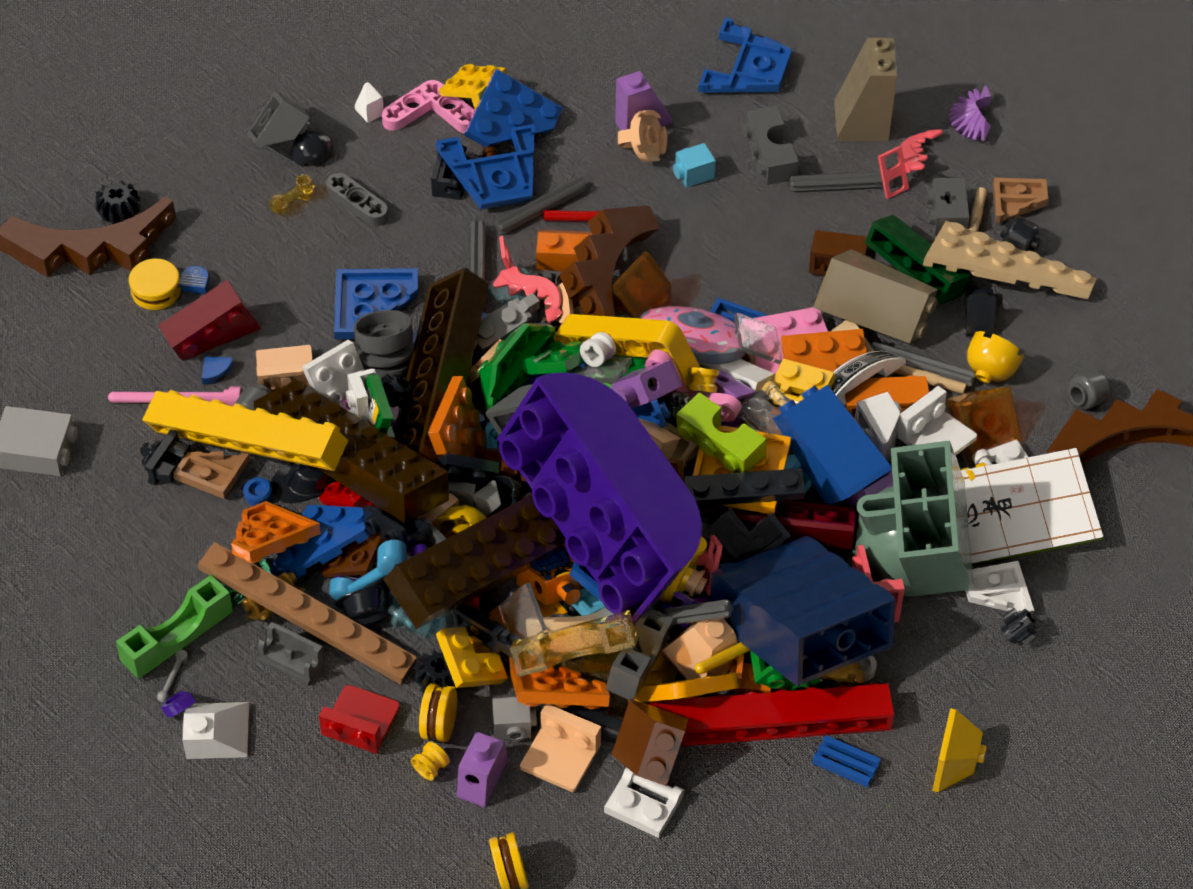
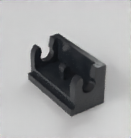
M462 145L464 153H466L467 147ZM438 152L431 177L432 197L461 200L464 187ZM465 155L466 160H470V157Z

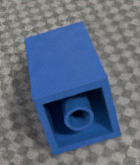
M816 385L801 393L804 399L797 403L793 399L778 408L781 413L773 418L782 435L791 437L790 448L825 504L832 505L849 498L892 470L885 457L828 385L820 389Z

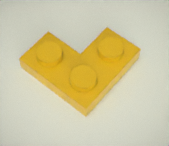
M466 627L444 628L436 634L456 688L502 684L508 679L499 654L494 652L475 654Z

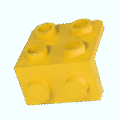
M464 65L439 89L440 95L471 98L474 109H476L493 72L498 69L508 75L506 68L494 67L493 65Z

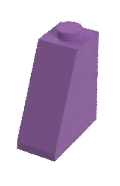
M640 71L616 79L615 122L620 130L630 129L634 115L643 110L656 111L661 116L658 119L661 127L673 123L672 117Z

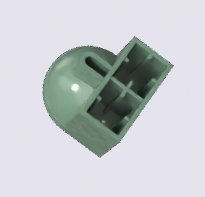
M950 440L891 448L893 486L885 488L877 494L865 495L857 503L859 517L854 527L852 542L854 556L857 554L858 545H864L873 582H879L884 579H902L905 588L904 596L973 590L965 481Z

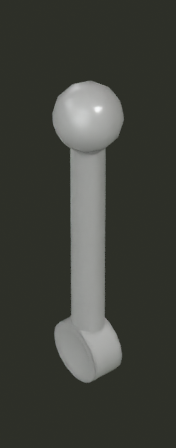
M181 649L176 652V662L163 690L157 694L158 701L165 702L169 699L168 692L181 664L188 659V654L185 650Z

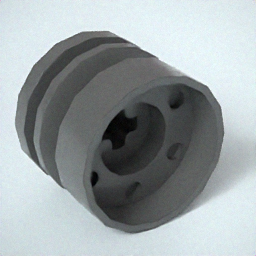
M382 310L360 317L354 323V336L356 346L359 348L358 356L364 370L375 369L380 379L387 373L390 376L393 374L406 375L414 348V343L412 342V321L408 314L395 310Z

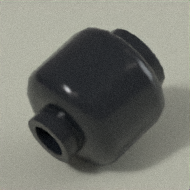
M1017 216L1014 219L1009 218L1000 234L1003 241L1009 242L1023 251L1031 250L1035 252L1042 240L1038 236L1039 226L1021 216Z

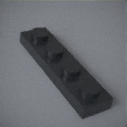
M802 468L685 476V485L694 496L698 507L805 499Z

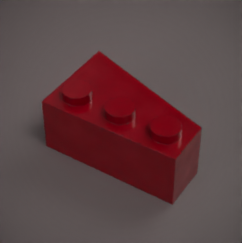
M228 280L158 325L171 348L182 361L262 329L248 306Z

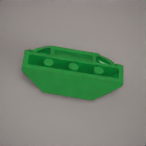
M524 323L511 332L505 341L502 340L498 344L490 360L483 362L479 375L487 410L526 383L532 374H528L523 370V360L529 356H536L548 349V346L554 342L555 327Z

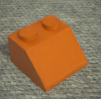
M539 230L536 251L537 270L564 271L572 263L579 261L574 247L588 235H593L592 232Z

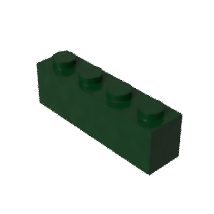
M894 214L873 221L864 243L900 272L938 289L935 298L938 299L940 304L962 296L971 276L963 269H957L956 272L946 270L947 265L933 263L932 267L924 266L925 256L932 244Z

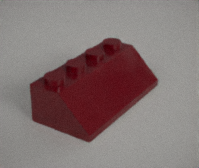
M791 500L777 502L775 516L791 535L782 544L809 536L832 551L852 549L855 507ZM738 509L737 516L748 530L768 515Z

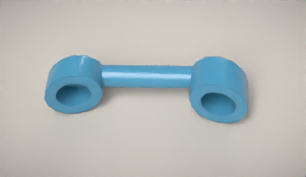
M389 540L382 543L377 552V567L356 581L341 577L331 579L329 588L331 598L338 600L348 593L364 589L387 576L397 564L407 560L406 544L400 540Z

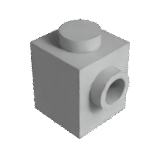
M516 697L492 699L495 738L511 741L531 738V726H537L536 708H530V706L518 703Z

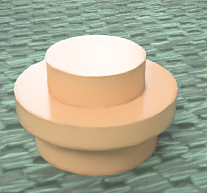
M694 569L684 589L689 593V597L693 598L695 594L701 595L709 581L704 578L706 571L701 570L699 572Z

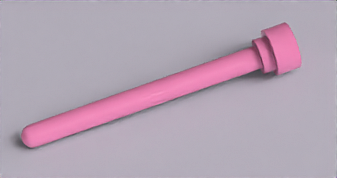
M230 386L229 389H224V392L178 393L185 397L196 395L210 402L212 399L224 402L226 405L233 406L243 390L241 386ZM111 392L108 395V399L112 403H150L155 392Z

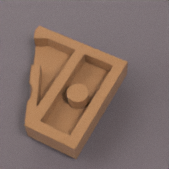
M994 178L995 223L1009 220V218H1014L1047 206V179Z
M212 451L210 453L187 452L173 472L174 479L225 499L251 460V455L241 451V455H224V451Z

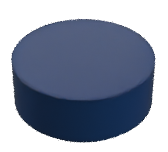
M253 478L244 485L243 493L245 500L252 506L265 501L270 502L273 497L272 486L265 478Z

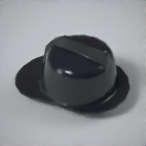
M292 463L275 473L272 477L271 486L276 499L284 503L293 504L322 495L325 492V488L333 483L335 479L316 467Z
M382 579L364 589L340 597L336 600L335 605L339 608H345L349 618L362 626L376 623L389 610L390 588Z

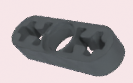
M335 173L327 178V193L332 199L371 226H381L387 222L388 208L385 202L343 173ZM356 196L364 198V200L359 203H354L350 201L353 197Z

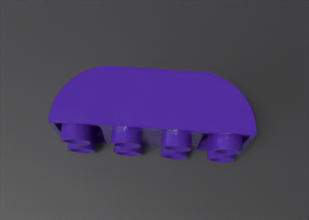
M551 373L540 376L535 380L497 438L500 454L507 466L513 470H519L532 489L533 502L538 511L545 517H552L565 536L567 552L572 560L578 565H585L599 584V595L603 605L611 613L619 614L630 629L636 625L641 616L654 606L696 553L702 531L697 503L692 493L628 403L618 393L607 385L580 374Z

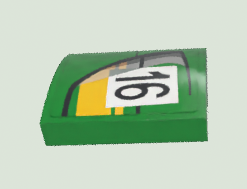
M368 375L364 387L368 395L369 422L372 426L395 438L391 427L394 418L380 376Z

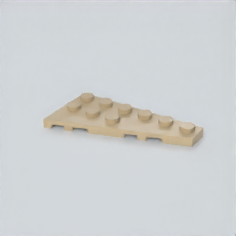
M945 221L923 262L924 266L932 267L933 263L947 265L946 270L956 272L957 269L970 270L974 276L1015 284L1016 280L1030 282L1029 287L1039 289L1040 286H1049L1056 293L1089 299L1097 278L1085 271L1074 270L1059 261H1051L1040 257L1033 251H1023L1009 242L998 241L990 238L983 232H975L964 228L959 223Z

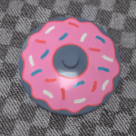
M664 306L650 309L640 317V319L667 320L677 324L682 330L698 364L734 362L742 358L747 350L748 335L746 331L734 321L707 310L684 306Z

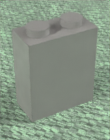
M5 406L0 420V468L61 476L64 465L67 466L70 460L71 443L76 442L78 429L73 424L72 415Z

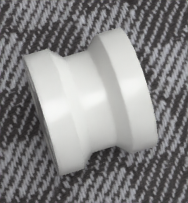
M604 332L594 334L591 339L586 340L580 346V354L583 361L592 367L602 365L606 360L613 357L616 352L614 340Z

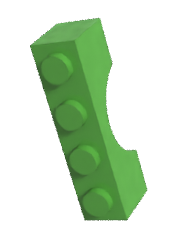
M209 575L187 591L183 604L167 621L151 628L138 625L118 639L116 645L120 661L137 679H140L233 613L230 592L212 575Z

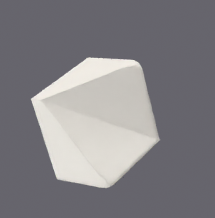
M369 82L364 84L355 103V110L367 123L381 117L383 111V97Z

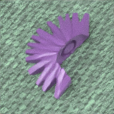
M984 86L982 94L977 89H974V93L968 91L969 99L960 96L958 98L960 103H953L952 108H950L951 113H949V117L951 118L949 119L952 127H957L956 132H963L962 136H967V139L977 140L981 136V141H985L991 127L980 112L983 107H986L992 101L987 86Z

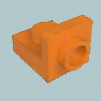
M744 654L738 656L737 664L731 663L730 673L737 672L739 688L734 689L735 694H746L749 692L770 693L771 688L755 683L752 663H743Z

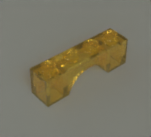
M630 610L515 640L510 647L517 675L521 677L547 670L558 663L579 656L594 653L608 654L635 647L638 637Z

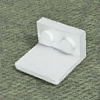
M937 386L900 414L897 438L909 446L950 440L956 456L977 439V434L945 412L946 391Z

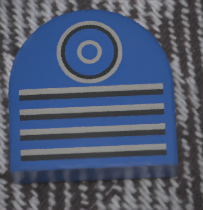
M200 266L188 267L182 272L178 286L184 292L206 294L209 285L208 272Z

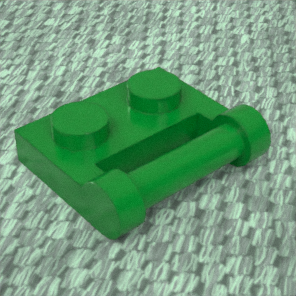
M555 341L542 353L524 359L522 363L523 370L528 374L568 372L584 362L580 354L582 341H573L565 345L561 341Z

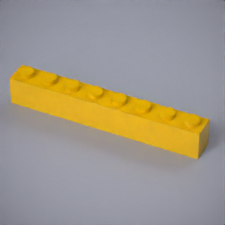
M169 390L168 393L156 391L142 419L149 427L160 434L167 435L170 429L178 432L179 438L335 471L348 442V439L339 432L340 428L329 422H324L322 425L304 417L301 420H297L284 413L273 415L260 408H256L253 411L240 404L229 406L216 399H212L210 402L196 395L185 397L173 390Z

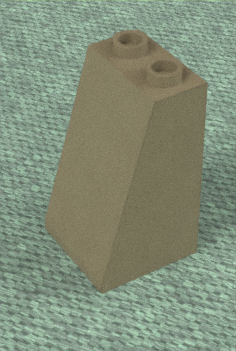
M867 38L834 101L837 141H889L897 80L894 38Z
M851 249L832 257L814 308L910 344L924 336L928 324L925 323L928 314H931L937 305L938 299L935 296L938 289Z

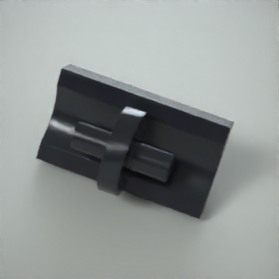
M170 429L162 442L156 440L154 444L144 443L141 446L140 453L144 457L141 463L149 473V484L156 486L159 480L172 483L174 481L173 472L177 468V465L172 464L173 460L181 462L186 453L191 452L190 445L179 440L177 431Z

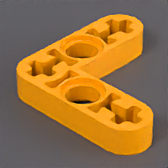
M737 672L679 682L642 685L634 700L639 702L671 700L739 688Z

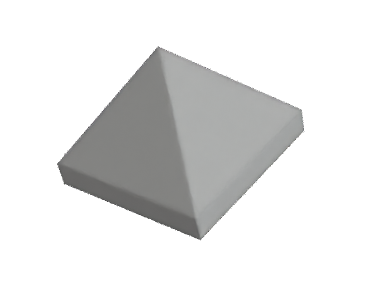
M494 480L473 495L476 508L486 518L503 505L496 481Z

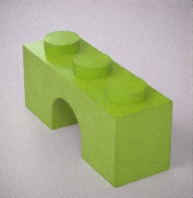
M700 392L677 413V431L681 437L697 444L708 456L717 458L729 471L737 473L749 472L766 456V438L745 423L734 432L724 433L717 430L721 425V407Z

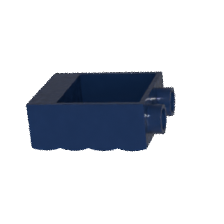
M804 536L786 544H780L778 547L737 563H723L718 567V570L711 572L710 602L726 599L731 602L734 611L730 617L724 618V620L734 630L737 640L797 687L893 647L896 599L885 588L872 583L862 572L849 567L841 557L827 551L822 544L812 537Z

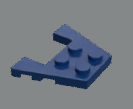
M725 17L719 31V40L741 44L740 52L731 74L704 69L699 82L698 92H779L792 57V49L766 36L761 38L753 34L752 29L746 26L741 28L733 24L734 20Z
M534 124L511 128L510 134L516 152L466 160L459 137L436 140L435 147L480 210L531 201L533 190Z

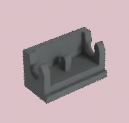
M271 622L267 627V640L263 641L260 639L258 643V662L309 686L324 666L322 646Z

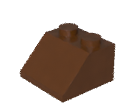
M630 699L611 755L636 776L666 786L686 730L688 718Z

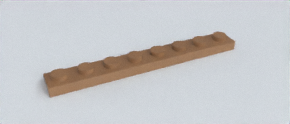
M216 542L211 545L198 563V569L202 572L212 575L216 580L400 685L416 663L417 657L255 564L233 555L232 551Z

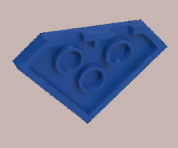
M496 69L463 135L486 148L495 146L498 143L513 141L510 134L513 127L534 124L535 134L548 133L554 129L563 107Z
M418 268L337 269L335 339H355L354 323L360 317L382 310L399 311L418 296Z
M308 505L302 516L320 523L321 534L309 538L310 540L306 543L287 547L284 552L277 555L269 571L276 577L284 572L287 574L293 572L298 579L307 574L306 568L319 561L324 564L342 554L341 548L355 540L359 544L368 539L371 533L364 525L363 509L361 507Z

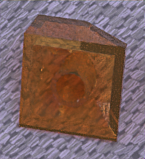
M1010 387L973 391L947 399L950 415L977 434V439L965 448L969 456H972L980 449L989 450L1016 439L1018 442L1022 441Z

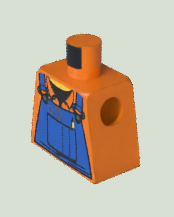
M567 549L517 575L518 586L545 605L562 600L569 605L574 604L579 600L581 595L579 590L582 589V585L570 576L574 561L568 554Z

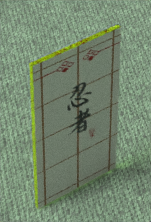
M1077 448L967 469L972 470L976 478L972 482L966 470L961 471L965 481L972 566L1103 540V532L1098 521Z

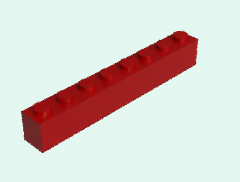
M877 683L850 687L839 685L835 688L823 689L811 687L797 691L778 690L771 693L749 692L744 695L731 696L720 694L715 697L705 698L692 696L686 699L648 702V705L688 718L680 747L889 731L892 729L894 717L889 684Z

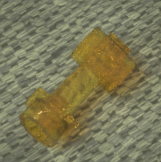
M306 174L297 176L295 179L296 187L283 195L279 193L272 196L271 200L268 201L270 209L275 214L287 211L289 209L288 204L297 198L301 200L310 199L313 196L314 182L310 176Z

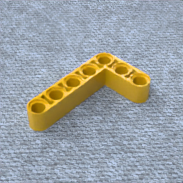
M569 314L554 336V342L561 341L565 345L573 341H582L583 343L591 339L594 334L604 332L612 337L615 342L616 352L614 355L648 358L653 350H662L673 358L688 390L689 384L693 380L691 367L700 368L680 327L667 320Z

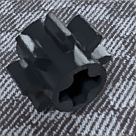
M387 373L381 378L390 408L398 406L401 409L410 401L408 396L411 394V385L404 376L400 374L390 376Z
M1012 608L1003 615V622L1005 624L1001 626V630L1011 643L1016 644L1022 641L1024 645H1027L1036 638L1035 628L1038 627V623L1027 609L1017 611L1015 608Z

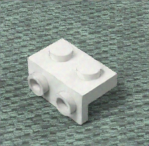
M375 369L347 374L349 391H346V398L350 407L348 411L369 424L368 395L364 386L368 375H377Z

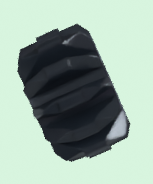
M111 180L109 186L102 185L101 191L96 192L95 208L103 221L110 220L112 224H115L117 221L122 222L139 213L140 195L132 183L126 185L121 180L118 184H115Z
M435 648L431 651L432 655L423 653L421 661L416 662L415 681L418 686H421L423 694L431 683L437 684L440 687H455L443 652L438 653Z

